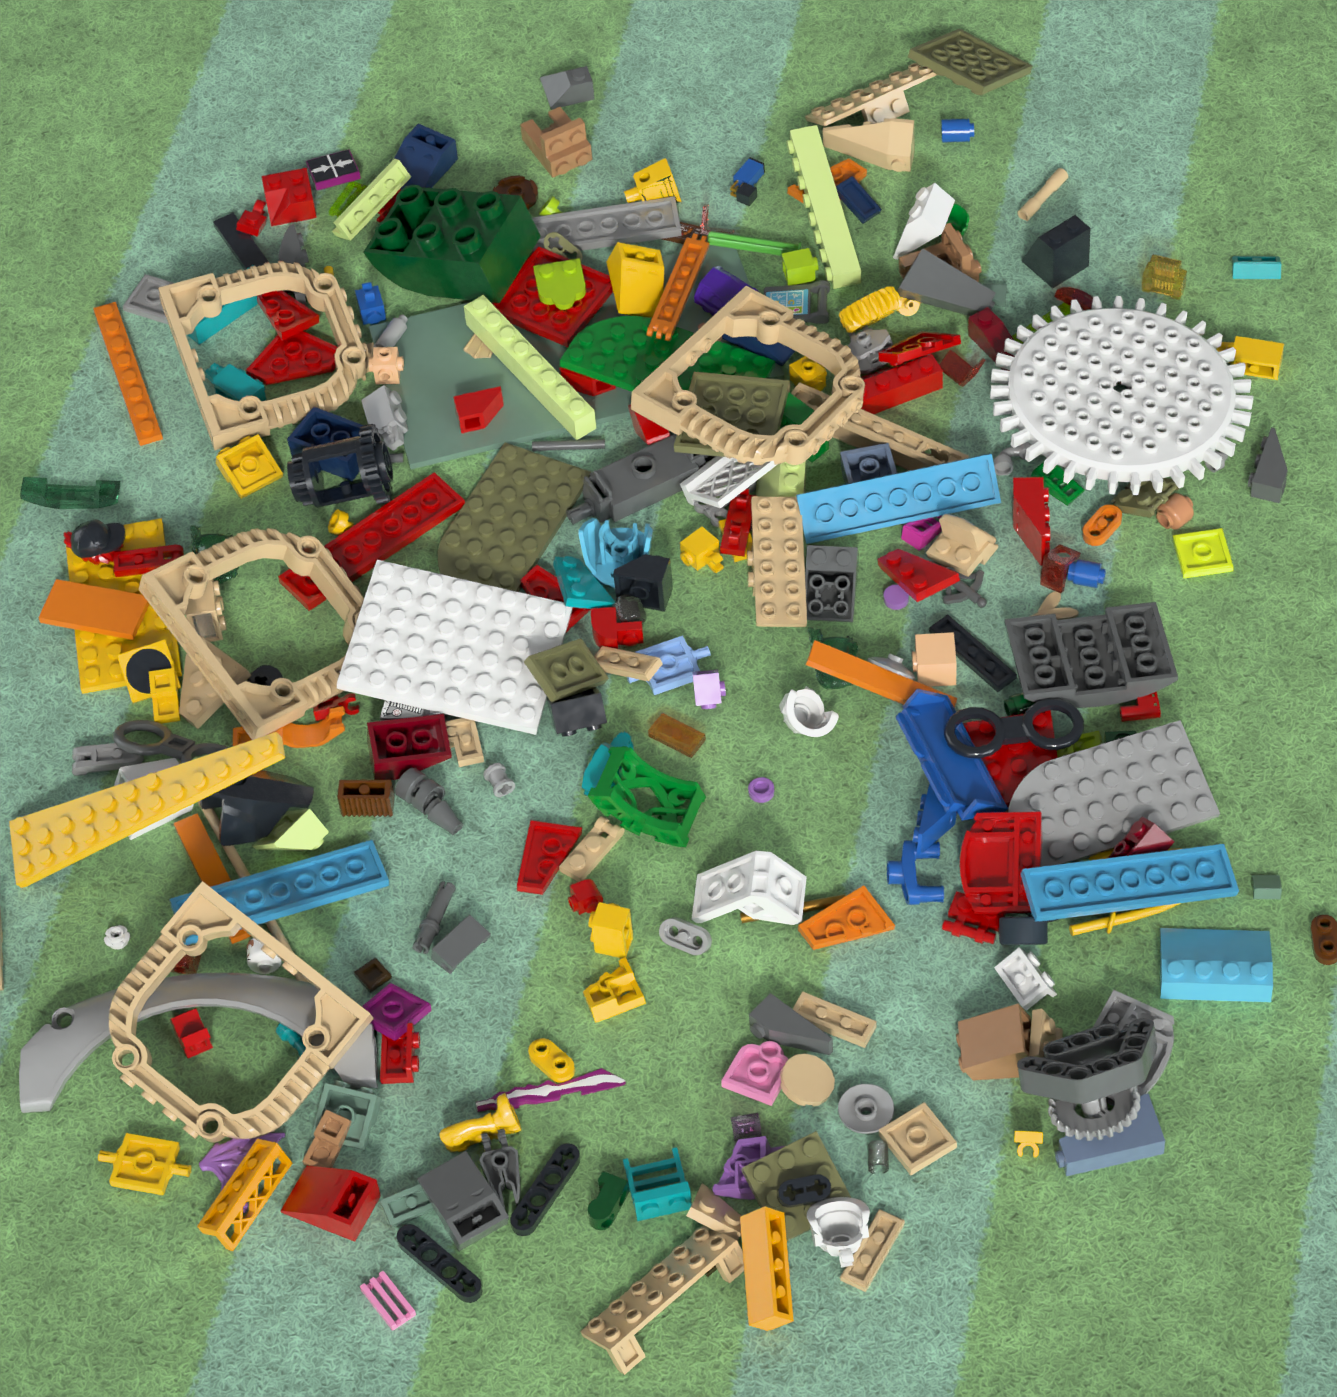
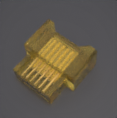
M1153 254L1143 272L1142 291L1168 295L1172 299L1180 300L1186 287L1187 271L1181 269L1182 261Z

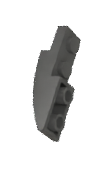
M294 224L289 225L284 234L278 261L291 264L296 262L305 267V263L309 262L306 249L301 250V247L304 246L301 233H296ZM283 290L287 294L293 292L295 299L307 307L305 299L307 297L305 294Z

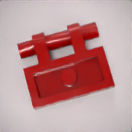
M956 891L948 911V918L955 919V922L944 920L942 930L951 932V935L956 937L962 935L973 938L977 943L983 944L987 942L994 944L997 934L988 932V930L991 929L999 932V919L1005 917L1006 914H975L965 894ZM965 923L977 925L979 927L978 929L973 928L970 926H966Z

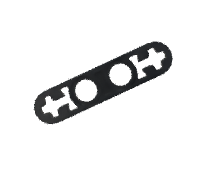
M566 1143L560 1145L555 1150L510 1218L511 1228L515 1234L519 1236L532 1234L580 1164V1152L575 1145ZM569 1153H572L573 1159L568 1158L563 1164L562 1155L568 1156ZM551 1174H557L561 1177L560 1181L556 1184H548L545 1180ZM535 1196H543L546 1198V1201L541 1206H534L531 1204V1199ZM528 1209L531 1212L528 1216L529 1224H523L522 1226H519L518 1220H525V1218L528 1215Z
M408 1224L398 1230L396 1237L400 1249L460 1300L472 1303L482 1296L483 1290L480 1279L419 1227ZM408 1235L411 1237L414 1235L415 1241L419 1245L416 1249V1245L411 1240L405 1242L404 1236ZM428 1250L437 1252L436 1258L431 1261L424 1260L422 1255ZM447 1267L457 1269L456 1275L450 1278L444 1277L442 1271ZM463 1279V1282L469 1287L474 1285L475 1291L471 1292L468 1290L465 1292L463 1284L459 1281Z

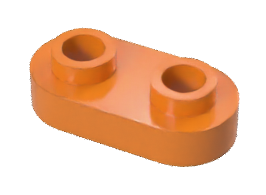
M1115 505L1100 507L1083 526L1082 537L1084 542L1091 546L1104 544L1122 523V511Z

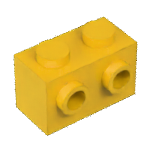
M599 902L596 912H591L588 926L592 928L590 941L594 943V950L596 953L625 958L633 940L630 909L620 907L614 903L606 904Z

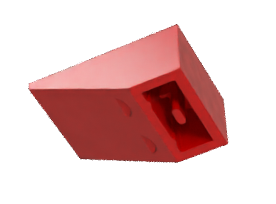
M1043 477L1013 478V528L1040 566H1042L1045 555L1050 552V542H1045L1050 541V511L1048 503H1044L1049 502V488L1044 487Z
M307 1165L280 1211L283 1214L355 1242L379 1201L381 1194L377 1180L364 1174L347 1169Z

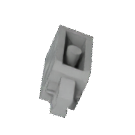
M383 385L361 401L368 424H375L378 432L381 434L382 441L391 450H395L404 444L403 434L408 431L406 424L407 416L402 410L400 395L395 390L391 391Z

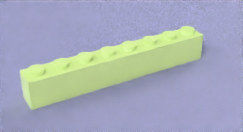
M814 125L790 130V140H787L788 153L794 156L792 158L794 172L799 173V176H797L799 189L804 190L805 193L803 194V203L805 208L810 210L808 212L810 226H815V231H813L816 245L820 244L821 247L819 249L821 263H826L824 268L826 280L831 281L833 289L861 284V268L818 127Z
M484 295L464 306L466 325L576 440L596 429L594 409Z

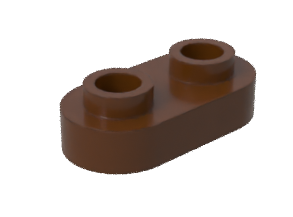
M1318 915L1312 920L1310 927L1313 954L1319 963L1332 965L1337 963V921L1329 915ZM1326 924L1329 927H1322L1321 925ZM1329 947L1332 950H1325L1324 948Z

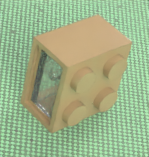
M213 579L208 581L202 597L189 599L185 613L186 619L196 632L209 642L223 640L222 631L227 630L225 616L223 615V597L219 596L221 595L219 582Z

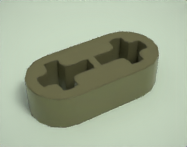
M552 232L546 235L544 238L546 250L566 258L568 257L563 254L565 250L571 254L576 252L578 254L576 258H580V262H582L583 257L580 250L561 234ZM557 236L560 239L558 243L563 247L561 251L556 247L552 249L548 247L550 244L548 239L550 237L554 239Z

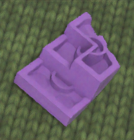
M766 1136L738 1139L731 1158L727 1160L723 1167L724 1173L718 1184L713 1186L714 1195L737 1199H756L741 1171L742 1167L785 1146L771 1148Z

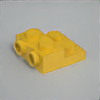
M259 434L254 437L247 436L243 438L237 446L233 448L226 447L216 456L217 467L227 483H231L240 499L283 477V472Z

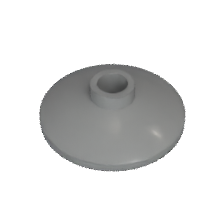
M889 653L887 658L869 657L867 661L915 680L913 673L902 664L903 658Z
M859 1084L851 1087L842 1095L838 1104V1113L842 1123L850 1130L861 1134H871L878 1132L879 1129L890 1123L894 1114V1104L891 1096L883 1088L873 1084ZM866 1110L871 1112V1114L869 1115H863L861 1113Z

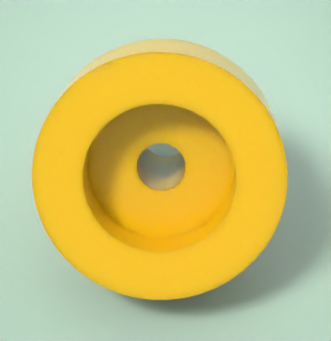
M901 297L902 306L897 312L905 316L915 314L919 309L920 302Z
M337 509L330 518L328 531L339 536L344 530L347 531L353 527L354 524L348 521V513Z

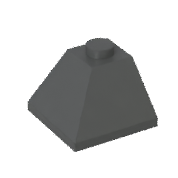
M587 66L540 77L551 110L595 100L593 81Z

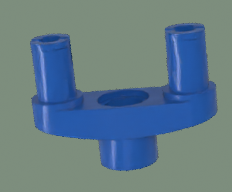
M904 840L901 861H887V883L901 884L907 905H920V903L927 902L943 903L944 886H920L917 884L915 865L916 859H939L940 843L932 844L920 855L917 854L918 843H913V840Z

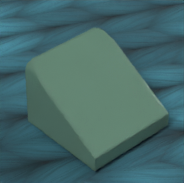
M1252 875L1253 899H1281L1282 886L1280 875Z

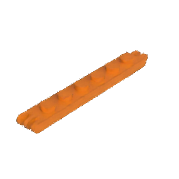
M693 233L692 238H686L649 324L647 336L652 337L655 331L657 332L656 338L661 339L662 335L666 334L665 340L671 341L708 252L710 243L707 242V236L702 235L701 240H697L698 234Z

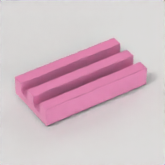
M384 1271L380 1272L379 1277L376 1279L374 1277L369 1280L370 1283L367 1285L364 1283L360 1286L362 1293L392 1331L416 1315L415 1310ZM382 1282L407 1312L405 1315H403L380 1285ZM374 1288L398 1318L396 1321L391 1318L370 1290Z

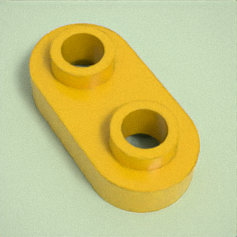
M540 1038L530 1044L528 1053L531 1062L551 1080L563 1083L569 1081L574 1076L575 1066L573 1060L551 1040ZM541 1048H545V1049H546V1050L543 1051V1052H539V1051H538V1050L541 1049ZM558 1065H565L563 1068H557Z

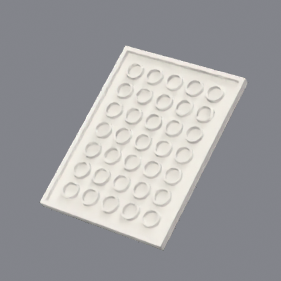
M377 560L339 674L337 689L536 735L547 695L524 661L530 655L563 644L573 607H566L564 602Z

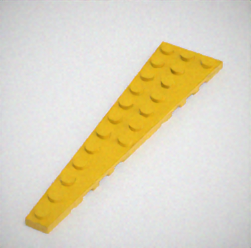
M277 732L9 821L16 885L20 888L27 887L284 759L285 753L282 737Z

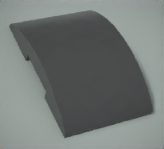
M1156 602L1106 607L1105 615L1057 620L1055 614L1005 619L1004 623L1024 699L1033 702L1045 699H1061L1071 703L1076 708L1100 707L1137 699V697L1149 695L1178 680V674Z

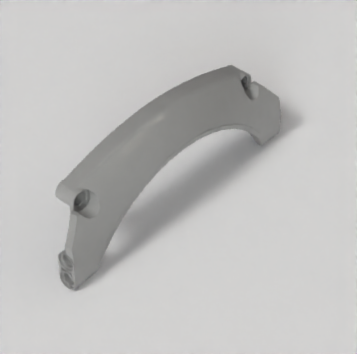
M197 973L166 977L147 999L138 1015L137 1022L176 1009L226 1007L262 1015L281 1023L303 1037L305 1029L315 1024L316 1006L314 997L320 990L309 982L248 973ZM117 989L94 996L69 1007L57 1009L52 1015V1026L45 1024L21 1049L19 1091L22 1113L50 1111L66 1082L81 1063L99 1046L111 1038L109 1011ZM72 1016V1023L68 1027L62 1028L60 1025L62 1018ZM369 1023L334 1067L343 1082L351 1084L350 1089L352 1090L360 1089V1087L378 1088V1084H376V1078H378L377 1047L371 1023ZM317 1034L313 1036L311 1044L313 1046H320L324 1042V1035Z

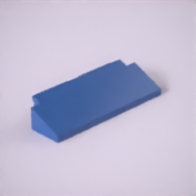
M916 689L902 706V712L896 715V720L914 754L919 759L921 767L946 813L957 811L963 821L974 819L977 813L1006 812L1008 807L982 759L966 758L956 754L948 747L944 738V727L950 716L956 713L948 695ZM960 723L955 729L957 739L965 745L975 747L963 723Z

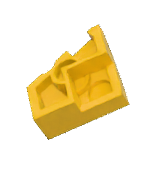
M626 957L618 961L620 967L613 973L605 972L596 983L591 984L583 991L595 1023L646 1004L644 995L635 980L634 973Z

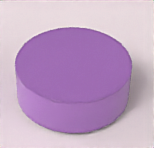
M891 585L885 589L884 603L888 608L899 610L907 606L909 594L899 585Z
M765 777L753 779L748 786L749 797L758 803L771 800L775 793L773 782Z

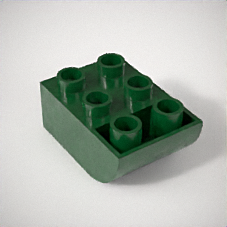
M410 185L405 186L397 194L396 202L385 219L377 225L375 234L363 253L383 276L403 289L426 296L471 301L484 295L491 303H500L541 235L520 195L498 194L494 191L484 193L460 191L456 188L436 189Z

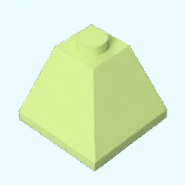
M310 809L287 811L270 834L258 840L253 847L256 850L313 851L323 844V838L329 832Z

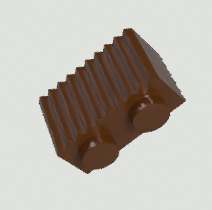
M339 780L337 799L343 817L346 815L348 817L351 815L353 817L356 815L358 817H371L372 815L374 817L377 815L379 817L382 815L384 817L387 815L389 817L393 816L395 795L392 780Z

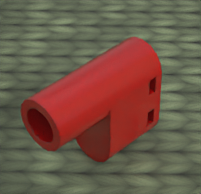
M1157 691L1143 697H1137L1135 699L1136 705L1121 706L1119 708L1120 717H1122L1121 722L1161 717Z

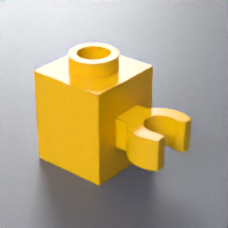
M701 526L680 542V558L685 565H691L698 571L708 564L714 573H718L724 568L720 563L723 561V557L719 551V540Z

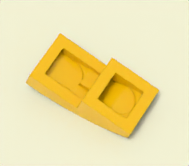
M174 668L149 671L154 722L163 724L181 721Z

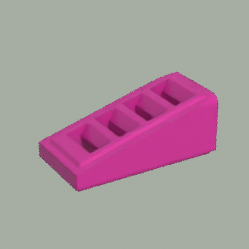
M927 518L908 522L903 525L901 539L920 551L942 532L940 521Z

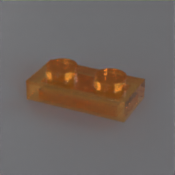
M664 713L658 717L648 730L650 738L690 758L695 755L706 741L704 733Z

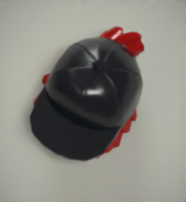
M94 519L80 524L73 532H64L63 535L66 547L71 548L76 556L80 557L84 562L89 561L94 565H99L100 562L109 564V562L114 561L113 552L121 551L124 547L123 543L126 532L124 525L120 523L105 524L100 520Z

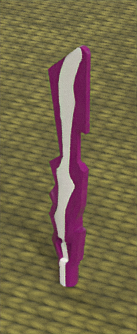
M601 1068L558 1085L547 1080L539 1086L527 1084L526 1087H514L508 1092H498L492 1098L475 1103L477 1112L496 1111L497 1097L506 1093L510 1104H512L514 1109L520 1108V1105L559 1101L562 1095L581 1091L582 1096L623 1086L626 1081Z

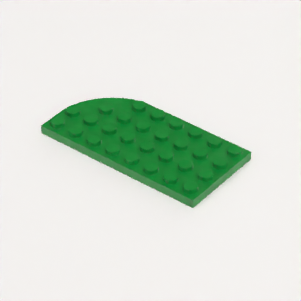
M621 316L605 319L586 327L575 336L560 359V367L632 392L695 333L676 327L671 341H666V334H663L662 338L658 339L656 338L657 332L655 331L652 337L647 336V330L652 318ZM716 341L707 353H703L693 366H689L677 378L681 389L689 391L694 372L769 378L775 368V361Z

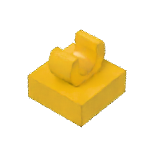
M1015 1130L1014 1142L1021 1143L1017 1149L1018 1156L1022 1157L1025 1146H1031L1034 1150L1033 1157H1037L1039 1148L1035 1143L1043 1144V1132Z

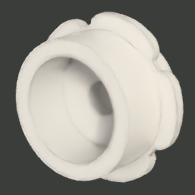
M121 925L110 927L105 932L104 942L112 949H122L130 940V933L127 932L126 927Z

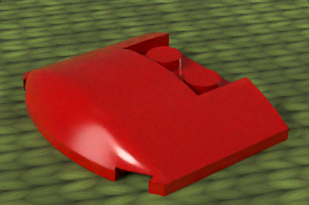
M1041 811L977 813L974 817L976 822L969 831H966L960 853L961 882L972 910L975 914L1032 913L1021 878V872L1023 869L1041 867L1043 843Z

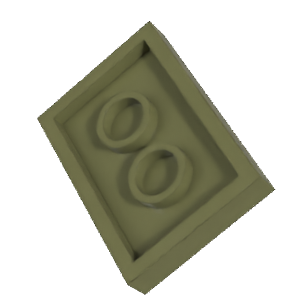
M581 638L530 655L524 661L551 703L603 685L609 679Z

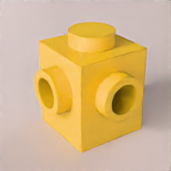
M806 356L789 365L790 380L795 386L800 382L820 392L826 387L827 372L823 365Z

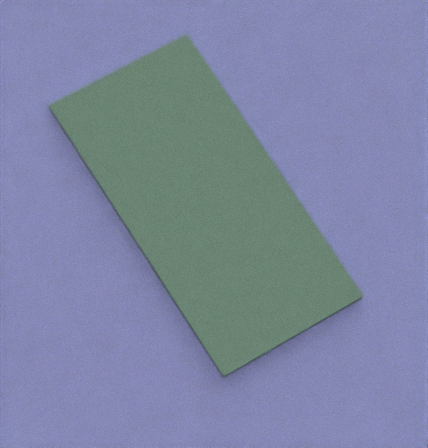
M715 245L709 246L676 327L696 333L699 324L706 323L713 317L710 313L705 312L700 305L694 303V295L700 281L713 267L721 266L723 270L750 285L737 249ZM680 253L662 257L664 264V289ZM608 270L601 271L602 273L609 275ZM612 293L585 328L605 319L631 315L618 313L614 293ZM468 303L407 317V329L394 346L398 347L399 356H403L404 371H400V384L385 385L391 391L395 390L402 399L400 404L407 416L406 424L408 427V431L403 434V446L410 470L499 449L504 443L515 445L568 432L494 353L491 358L475 359L464 351V347L474 335V332L466 325L464 306ZM391 321L369 326L373 344L376 343ZM513 325L559 373L560 359L568 347ZM721 339V340H720V342H723V343H725V344H728V345H731V346H734V347L743 349V348H741V347H739V346H737V345H735V344H732V343H730V342H728V341H726V340H724V339ZM775 363V368L768 379L785 380L781 365ZM501 386L504 406L484 429L461 434L453 396ZM616 387L614 390L596 396L577 392L594 409L596 425L631 417L628 405L631 404V391Z

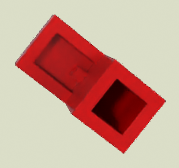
M616 607L591 609L593 639L599 648L605 646L619 649V645L635 646L644 643L642 621L618 623Z
M196 1008L169 1019L187 1059L213 1048L209 1039L211 1038L207 1028H204Z

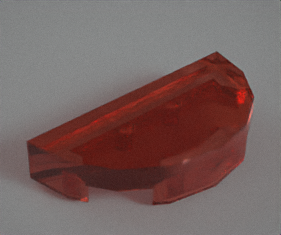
M1061 287L1056 290L1054 297L1071 306L1072 300H1077L1083 311L1092 309L1093 297L1088 293L1072 287Z

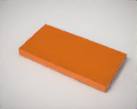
M56 579L38 618L40 623L134 640L148 609L149 602L141 594Z

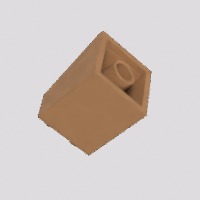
M1019 1004L958 1022L959 1033L956 1034V1040L961 1050V1057L958 1059L961 1071L966 1073L972 1080L1019 1078L1017 1063L1020 1059L1029 1057L1032 1018Z

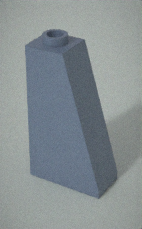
M1149 1094L1140 1096L1141 1100L1139 1103L1141 1108L1137 1112V1118L1131 1120L1132 1124L1129 1127L1123 1126L1124 1131L1121 1133L1113 1132L1114 1136L1110 1138L1104 1135L1103 1140H1098L1096 1137L1092 1141H1087L1086 1137L1078 1140L1075 1138V1135L1059 1139V1150L1055 1151V1158L1058 1167L1064 1168L1066 1176L1164 1154L1165 1139Z

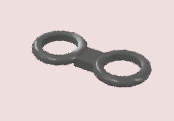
M149 720L127 721L117 726L113 732L114 743L128 753L140 756L164 754L181 760V764L191 761L198 755L212 754L229 748L216 743L195 745V741L173 734L168 727ZM135 731H148L159 735L162 741L155 744H138L127 740L125 735Z

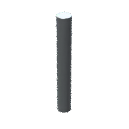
M605 439L532 442V451L605 449Z

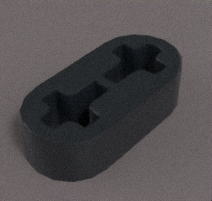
M821 1174L787 1180L778 1188L777 1199L782 1206L787 1208L817 1203L824 1200L830 1194L831 1183L829 1179ZM814 1181H818L820 1186L824 1185L825 1187L821 1191V1195H818L816 1191L807 1192L806 1189L811 1188L815 1183ZM787 1187H790L792 1191L801 1190V1194L795 1195L793 1201H790L789 1197H784L783 1195Z

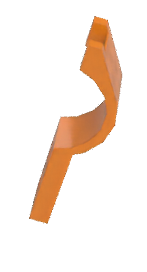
M343 706L331 708L328 716L318 723L310 725L289 723L271 733L277 732L282 737L283 745L289 747L321 746L345 731V725L342 723L345 709ZM242 726L233 728V746L252 740Z

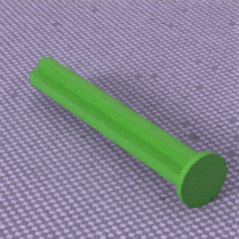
M710 231L708 235V243L710 245L782 256V253L801 250L802 242L794 244Z

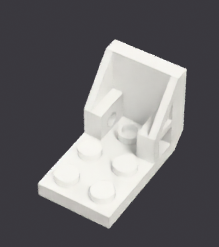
M751 852L697 874L691 920L696 923H703L739 909L753 919L790 925L801 923L807 877L772 852Z

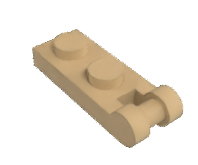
M600 816L591 831L559 866L560 872L577 882L584 880L623 836L625 829L618 824L612 825L609 819ZM603 832L609 834L606 839L601 836Z

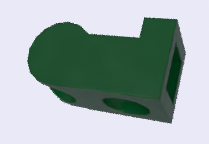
M602 1171L598 1179L600 1193L596 1199L589 1203L587 1208L590 1225L600 1231L608 1229L613 1224L629 1194L628 1180Z

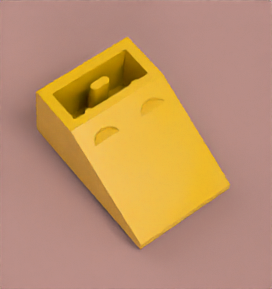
M617 242L606 263L618 313L652 318L664 292V264L661 252L657 249Z

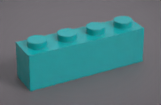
M257 296L223 305L222 311L218 316L212 318L204 317L188 336L200 345L258 304Z

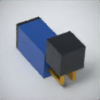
M749 157L733 176L734 184L730 187L732 191L730 195L736 197L738 202L750 206L757 198V188L754 185L765 173V164Z

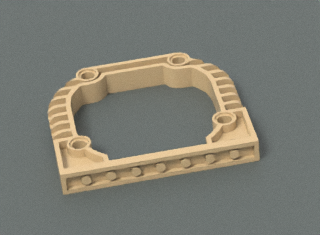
M278 261V263L271 264L267 262L258 267L252 266L244 271L240 269L236 273H226L218 278H215L214 274L211 273L158 288L163 311L214 451L236 445L247 436L254 437L259 434L261 438L270 435V429L282 428L284 425L291 423L292 425L297 424L298 421H302L313 407L327 412L337 410L340 405L349 399L354 388H356L357 379L362 378L366 374V357L369 356L367 345L365 342L361 343L360 338H362L359 325H354L353 323L354 313L352 307L347 306L345 303L347 296L344 288H340L336 278L329 273L319 274L312 268L309 270L302 267L300 263L294 262V264ZM281 290L303 293L306 295L311 307L325 312L338 345L335 352L336 372L327 382L308 390L263 402L255 396H246L240 401H235L219 394L207 395L203 381H206L202 367H197L196 363L199 360L195 348H190L186 335L194 331L197 324L204 317L212 318L218 316L222 311V306L225 304Z
M745 286L632 391L631 410L678 436L684 431L690 438L699 439L701 444H708L712 447V450L724 453V456L729 459L732 457L736 458L739 463L744 464L749 461L753 462L754 465H763L766 462L774 461V465L784 462L791 465H799L805 462L812 454L815 455L821 445L826 440L829 441L839 427H844L848 419L854 413L856 414L860 411L863 405L865 382L860 378L858 359L851 353V349L847 345H842L841 341L837 338H830L829 334L824 331L818 332L817 328L813 325H805V322L801 319H794L793 310ZM723 334H727L732 338L744 336L757 337L758 341L768 345L779 342L823 365L835 376L833 379L832 395L801 425L792 424L785 426L775 435H756L746 432L696 405L697 397L695 394L682 390L677 377L689 366H693L703 353H707Z
M257 528L247 532H240L236 536L229 537L223 542L213 545L211 548L200 551L196 555L192 551L142 575L139 585V591L252 740L268 735L303 717L306 710L345 691L337 689V681L345 656L339 661L294 683L286 678H278L272 682L271 686L253 684L247 681L236 685L222 666L220 658L211 652L204 637L199 635L186 619L185 613L189 599L202 597L208 581L247 562L261 558L280 559L294 573L301 576H310L344 620L343 637L348 645L350 644L364 601L360 589L353 585L347 577L345 570L339 567L333 559L331 552L317 538L313 536H303L300 538L293 533L283 534L272 528H267L266 530Z
M202 881L160 931L162 935L130 971L114 994L109 1011L110 1036L116 1048L112 1054V1061L115 1067L123 1073L120 1077L121 1080L131 1088L138 1085L144 1091L141 1096L152 1105L157 1101L165 1108L162 1110V1113L175 1122L179 1118L186 1125L183 1129L196 1139L200 1135L203 1139L212 1143L219 1142L225 1137L252 1139L267 1135L281 1127L294 1114L329 1069L332 1070L374 1018L353 999ZM240 928H242L263 945L261 950L272 959L275 956L279 957L284 961L281 965L293 976L298 972L320 991L314 997L316 1006L315 1024L306 1028L303 1033L302 1040L306 1050L271 1094L253 1109L238 1114H231L218 1104L207 1103L199 1106L151 1067V1053L136 1037L138 1015L147 999L186 954L189 956L201 955L207 948L209 940L235 936ZM190 935H197V943L193 946H187L186 939ZM317 1034L324 1035V1042L320 1046L311 1045L313 1036ZM129 1053L134 1054L133 1063L123 1066V1057ZM218 1121L217 1131L211 1134L206 1133L207 1123Z

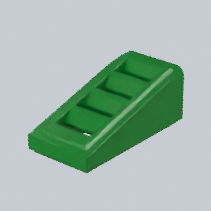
M1043 462L1032 471L1030 476L1043 477L1044 487L1049 488V494L1067 506L1085 491L1074 479L1068 484L1063 482L1064 470L1058 465L1049 472L1050 476L1046 477V473L1043 472ZM1053 479H1058L1056 483L1052 482ZM1062 483L1066 485L1063 489L1058 488ZM1070 488L1073 489L1074 492L1069 496L1065 494Z

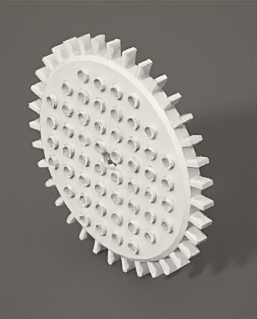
M1095 296L1093 297L1091 310L1083 311L1078 301L1072 300L1071 314L1066 316L1055 305L1051 307L1050 318L1053 320L1052 322L1047 323L1037 314L1033 316L1032 327L1037 330L1035 333L1022 325L1017 327L1016 338L1023 341L1024 344L1009 338L1006 339L1004 351L1015 357L998 353L996 356V367L1010 370L992 369L991 383L1008 385H991L990 399H1008V401L994 402L993 415L1011 414L1010 417L1001 419L1000 431L1006 432L1018 428L1019 432L1012 434L1011 446L1015 448L1029 442L1032 446L1026 449L1025 460L1030 462L1042 454L1047 457L1044 461V473L1048 474L1058 464L1065 468L1063 482L1068 484L1073 479L1075 473L1086 476L1085 487L1087 490L1093 488L1096 479L1108 480L1109 494H1115L1119 481L1130 482L1133 495H1138L1141 482L1151 480L1156 493H1161L1163 478L1171 476L1178 488L1183 487L1185 480L1183 472L1189 470L1198 480H1201L1204 477L1205 468L1200 462L1204 460L1216 470L1221 466L1222 457L1214 452L1216 449L1230 457L1234 455L1236 444L1225 439V437L1243 442L1246 429L1231 423L1249 426L1250 412L1235 410H1251L1253 396L1236 395L1238 393H1250L1251 379L1233 380V378L1244 376L1246 367L1244 363L1227 366L1226 363L1235 359V348L1232 347L1218 352L1216 348L1221 346L1223 335L1218 333L1206 340L1202 337L1205 333L1206 322L1202 320L1194 328L1190 329L1185 326L1187 312L1182 311L1175 320L1167 318L1166 304L1164 303L1160 304L1155 314L1145 311V301L1143 298L1138 299L1135 309L1123 308L1121 296H1116L1113 308H1102L1099 297ZM1118 381H1121V385L1131 387V390L1125 389L1122 392H1117L1113 387L1116 386Z

